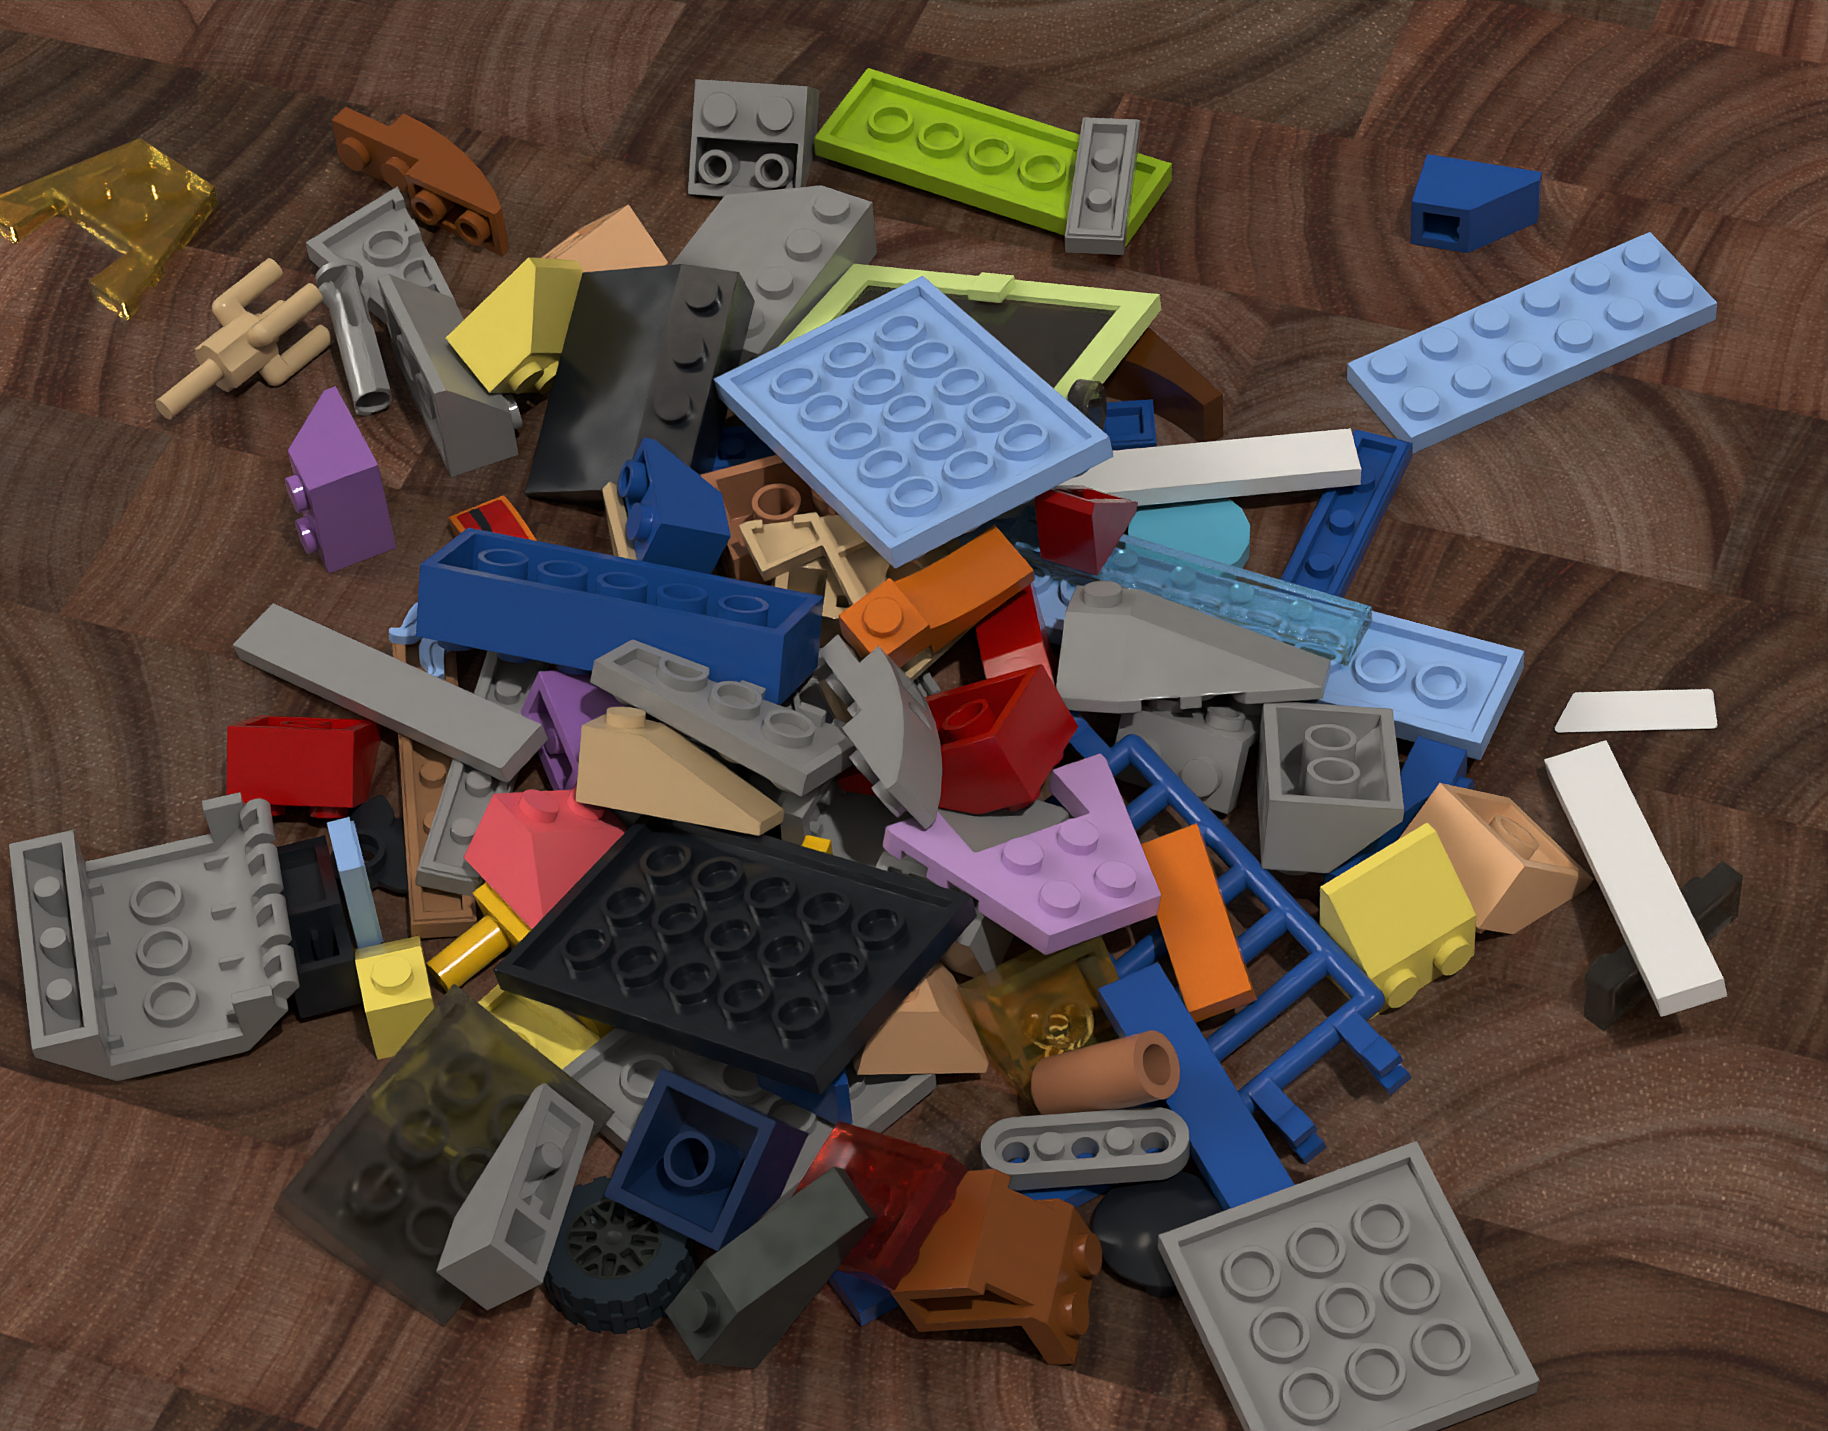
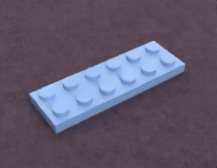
M1648 232L1347 363V381L1398 440L1413 443L1414 454L1716 320L1717 302L1651 232Z

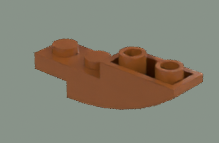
M344 107L331 119L340 162L354 171H362L388 183L392 188L398 186L400 191L409 193L413 215L422 222L440 227L463 238L473 246H481L500 256H503L509 250L503 211L494 189L474 162L446 137L404 113L390 126L348 107Z

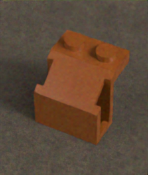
M997 1169L919 1175L890 1292L918 1332L1022 1326L1048 1365L1075 1364L1080 1336L1086 1333L1089 1326L1088 1299L1093 1276L1097 1275L1101 1269L1102 1248L1099 1238L1090 1231L1074 1205L1059 1198L1033 1200L1009 1188L1011 1176Z

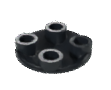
M1180 1171L1176 1175L1163 1180L1116 1184L1104 1196L1096 1210L1093 1233L1099 1238L1102 1248V1259L1115 1273L1130 1282L1141 1285L1144 1291L1152 1297L1167 1298L1177 1294L1178 1290L1158 1250V1236L1224 1210L1205 1180L1193 1174Z

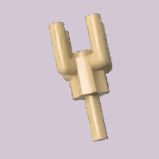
M266 259L215 299L212 304V311L223 327L195 348V356L200 366L155 401L159 412L165 418L172 419L214 384L222 390L230 392L257 371L271 386H280L334 343V338L330 331L323 325H318L283 354L279 355L277 346L279 336L323 302V296L315 285L307 283L285 302L278 300L262 314L256 313L253 315L245 311L244 307L283 277L280 266L273 259Z

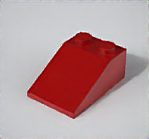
M1042 664L924 697L936 722L941 744L942 783L938 807L979 815L1006 808L1007 811H1017L1030 805L1039 797L1041 793L1040 787L1052 768L1062 760L1064 756L1063 751L1078 728L1076 721ZM854 764L842 771L837 779L844 791L877 796L872 790L874 785Z

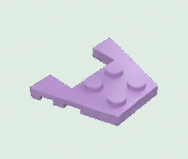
M1101 753L1052 770L1049 791L1074 817L1073 819H1068L1057 825L1011 839L1008 842L991 848L973 852L938 811L936 821L927 829L914 817L886 826L883 847L889 854L899 860L908 854L928 867L926 878L940 887L949 889L957 886L980 901L978 907L980 913L1045 955L1157 915L1161 899V893L1108 762Z

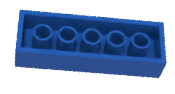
M467 528L420 564L416 636L437 640L440 647L452 651H467L477 648L497 652V657L507 662L525 663L538 660L556 664V668L559 671L573 675L591 673L594 660L633 639L709 667L708 679L719 683L723 681L740 682L744 680L766 688L764 700L781 705L818 666L824 596Z

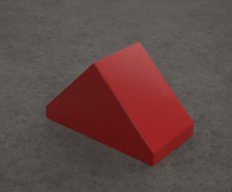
M1082 485L1056 486L1036 496L1034 500L1041 558L1098 576L1134 517L1138 502Z

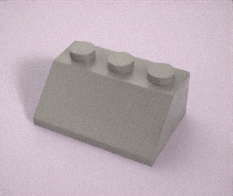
M390 274L378 277L396 365L450 476L454 477L519 455L514 430L522 428L523 423L513 395L502 396L501 393H489L446 340V337L464 320L454 299Z
M1299 702L1262 704L1256 758L1262 869L1278 870L1287 875H1304L1309 872L1330 873L1403 821L1404 803L1393 709Z

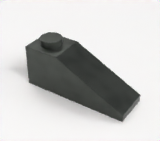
M833 1166L705 1260L665 1312L697 1363L757 1368L878 1218L844 1168Z

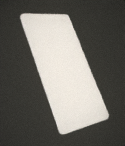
M1711 689L1576 692L1570 698L1558 720L1555 731L1565 733L1714 729L1717 727L1714 694Z

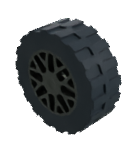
M606 1176L593 1178L594 1181L583 1186L580 1183L573 1187L545 1273L544 1283L546 1292L549 1291L551 1303L557 1311L561 1309L568 1321L576 1326L578 1323L587 1326L588 1331L597 1333L613 1331L614 1334H625L627 1330L635 1328L643 1330L653 1326L652 1322L661 1317L665 1319L668 1316L665 1310L695 1274L693 1241L691 1238L603 1196L611 1178Z

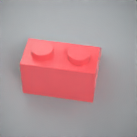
M577 787L572 790L539 791L529 789L524 792L493 794L463 857L531 929L627 831V827L609 808L576 802Z

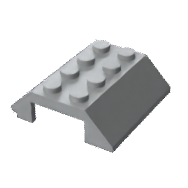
M240 792L203 800V811L211 834L86 862L74 830L9 844L31 1046L35 1058L114 1081H120L247 1052L288 1011L287 999L298 989L299 980L294 950L291 946L287 945L292 940L286 900L283 895L279 894L284 887L278 850L275 845L271 844L276 838L271 807L267 800L253 799L245 804Z

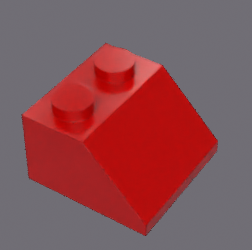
M259 715L227 726L226 795L240 792L245 804L253 799H265L270 803L272 816L284 815L285 805L309 806L310 817H348V808H353L368 800L383 725L370 719Z

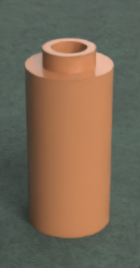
M1149 1030L1041 1059L1036 1064L1032 1073L1031 1097L1042 1115L1125 1109L1170 1097L1176 1091L1179 1084L1180 1065L1177 1053L1168 1038L1158 1031Z

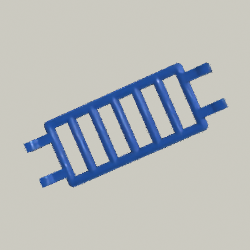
M1069 710L1078 725L1077 730L1066 746L1081 760L1101 753L1106 758L1114 778L1132 764L1152 785L1126 806L1135 832L1170 805L1189 826L1198 824L1206 846H1209L1230 868L1217 878L1225 904H1229L1248 888L1269 910L1266 915L1237 937L1245 964L1249 963L1287 931L1310 954L1259 995L1256 1001L1249 1003L1206 1038L1218 1061L1221 1062L1328 974L1351 997L1348 1002L1238 1090L1250 1113L1253 1114L1259 1110L1306 1165L1327 1147L1324 1141L1316 1134L1317 1128L1315 1124L1282 1091L1287 1085L1342 1041L1361 1060L1373 1077L1390 1095L1411 1079L1409 1072L1401 1065L1403 1059L1398 1051L1367 1022L1384 1006L1385 997L1383 992L1267 869H1262L1261 863L1141 736L1129 734L1110 748L1088 725L1078 711ZM1053 794L1043 801L1065 808ZM1160 925L1117 960L1096 937L1069 947L1103 986L1154 964L1168 953ZM1177 985L1174 989L1185 1005L1180 987Z

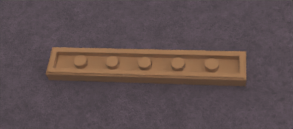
M422 639L408 645L392 643V657L425 671L420 665L419 644ZM450 651L446 654L444 660L445 681L458 686L456 651ZM398 733L411 937L419 935L420 938L461 936L477 923L475 898L416 885L419 862L453 758Z

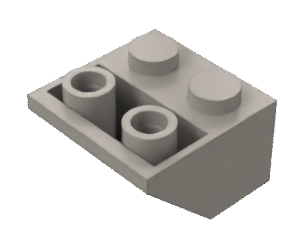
M695 79L688 194L724 197L728 194L806 187L815 152L814 137L817 134L820 90L808 86Z

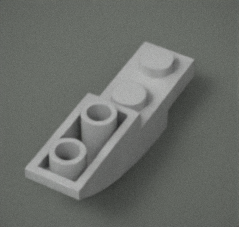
M837 634L818 652L833 671L825 679L826 682L849 707L847 710L853 717L842 727L857 748L849 758L874 785L872 787L874 793L897 818L905 811H908L927 829L936 821L942 783L941 744L936 722L928 702L917 685L880 646L862 660Z

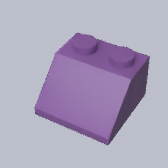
M336 386L326 389L288 449L293 476L285 478V485L296 512L303 513L302 518L295 520V526L306 553L311 554L317 551L327 572L331 573L395 549L396 544L378 463Z

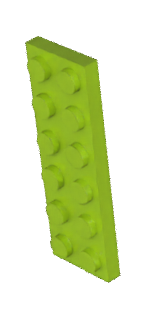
M867 68L814 137L815 155L1065 236L1080 134ZM1138 153L1125 247L1171 183L1172 163Z

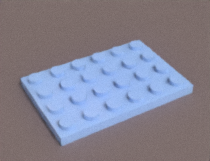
M924 276L900 286L714 379L719 399L895 569L923 557L927 552L962 534L976 530L980 525L1019 505L1032 501L1036 496L1071 478L1081 476L1089 469L1114 457L1110 437Z

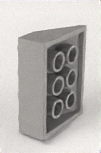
M822 185L728 194L723 197L671 265L685 264L736 271L741 274L755 300L739 366L777 348L853 264L868 265L877 253L873 203Z

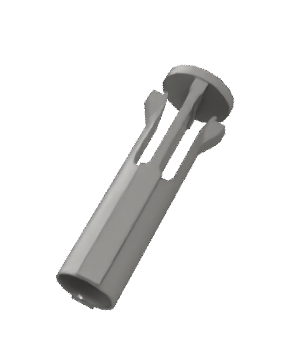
M350 259L335 260L323 265L317 271L315 276L316 283L323 296V303L330 312L356 415L370 416L371 413L385 409L392 402L389 382L367 307L371 294L369 288H363L362 285L358 286L362 282L364 274L362 266L357 261Z

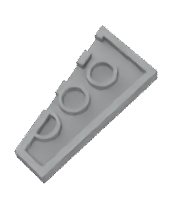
M633 639L594 660L590 683L613 694L620 703L641 709L672 726L683 735H688L718 751L719 755L725 760L742 764L766 777L783 791L795 793L802 797L854 764L849 756L857 748L842 728L825 722L826 710L801 702L798 706L797 712L764 700L766 688L744 680L740 682L723 681L719 683L708 679L709 667Z

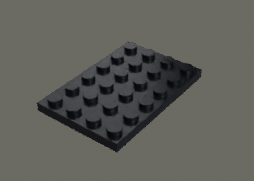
M642 814L493 970L501 990L821 1095L977 917L972 896L763 834L758 836Z

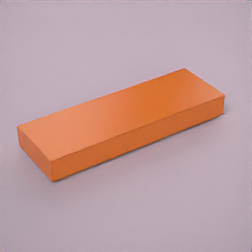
M1198 824L1190 825L1142 843V849L1161 893L1157 912L1159 925L1185 1006L1195 1023L1256 1001L1254 988L1203 834Z

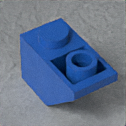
M1427 154L1412 199L1410 244L1469 253L1537 223L1540 215L1542 172Z
M644 437L633 460H627L623 464L618 480L619 495L625 497L628 512L627 537L634 542L636 558L639 561L711 574L731 537L722 493L658 441Z

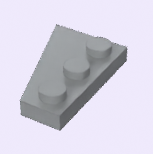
M398 186L306 242L309 259L319 268L331 261L340 259L357 261L362 266L364 278L358 286L362 285L363 288H369L371 295L367 307L386 325L387 321L378 277L390 274L454 299L434 257L429 255L422 241L421 232L415 220L411 219L405 207L404 198Z

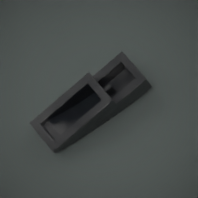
M325 835L277 847L284 887L279 894L283 895L286 900L292 940L287 945L293 948L299 987L294 992L300 1018L363 1003L353 947Z

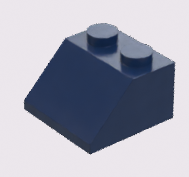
M661 1068L603 1196L719 1251L748 1230L781 1197L809 1133L694 1079Z

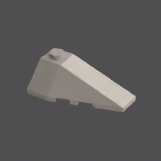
M1095 581L1085 586L1077 585L1065 611L1056 689L1069 710L1118 714L1141 712V700L1164 698L1178 699L1180 709L1202 708V701L1220 694H1232L1236 701L1243 704L1323 699L1331 672V660L1140 589L1122 588L1120 584L1112 581Z

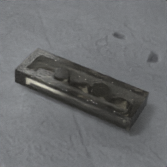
M1723 861L1703 878L1696 876L1690 879L1680 890L1706 943L1738 917L1743 875ZM1626 943L1613 954L1609 952L1602 954L1587 971L1584 979V984L1586 985L1584 1017L1602 1031H1605L1649 994Z

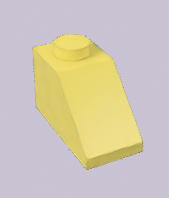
M420 935L355 949V963L377 1060L427 1049L441 1034Z

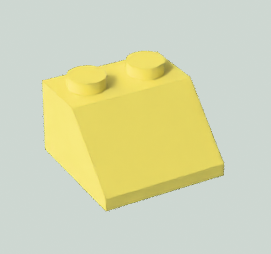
M528 257L446 337V340L489 393L520 394L539 392L543 394L552 389L580 280L584 269L577 260Z
M1425 823L1320 887V926L1384 994V1006L1370 1019L1390 1007L1398 1008L1403 1006L1414 997L1419 989L1442 975L1448 976L1458 972L1474 956L1476 913L1436 830L1428 823ZM1328 974L1326 977L1350 1000L1351 997Z

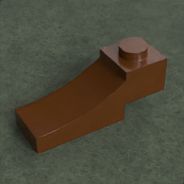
M1086 308L1055 326L1056 353L1054 354V364L1061 378L1108 322L1109 318L1099 309ZM1149 327L1091 398L1092 401L1101 396L1121 401L1153 399L1154 414L1173 423L1193 437L1198 443L1216 441L1223 437V394ZM1088 386L1082 391L1086 395L1089 394Z

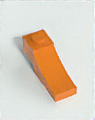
M994 524L967 544L924 569L894 582L891 578L887 579L840 613L838 616L842 636L862 660L880 646L899 667H902L926 648H929L933 654L1028 586L1035 580L1034 570Z

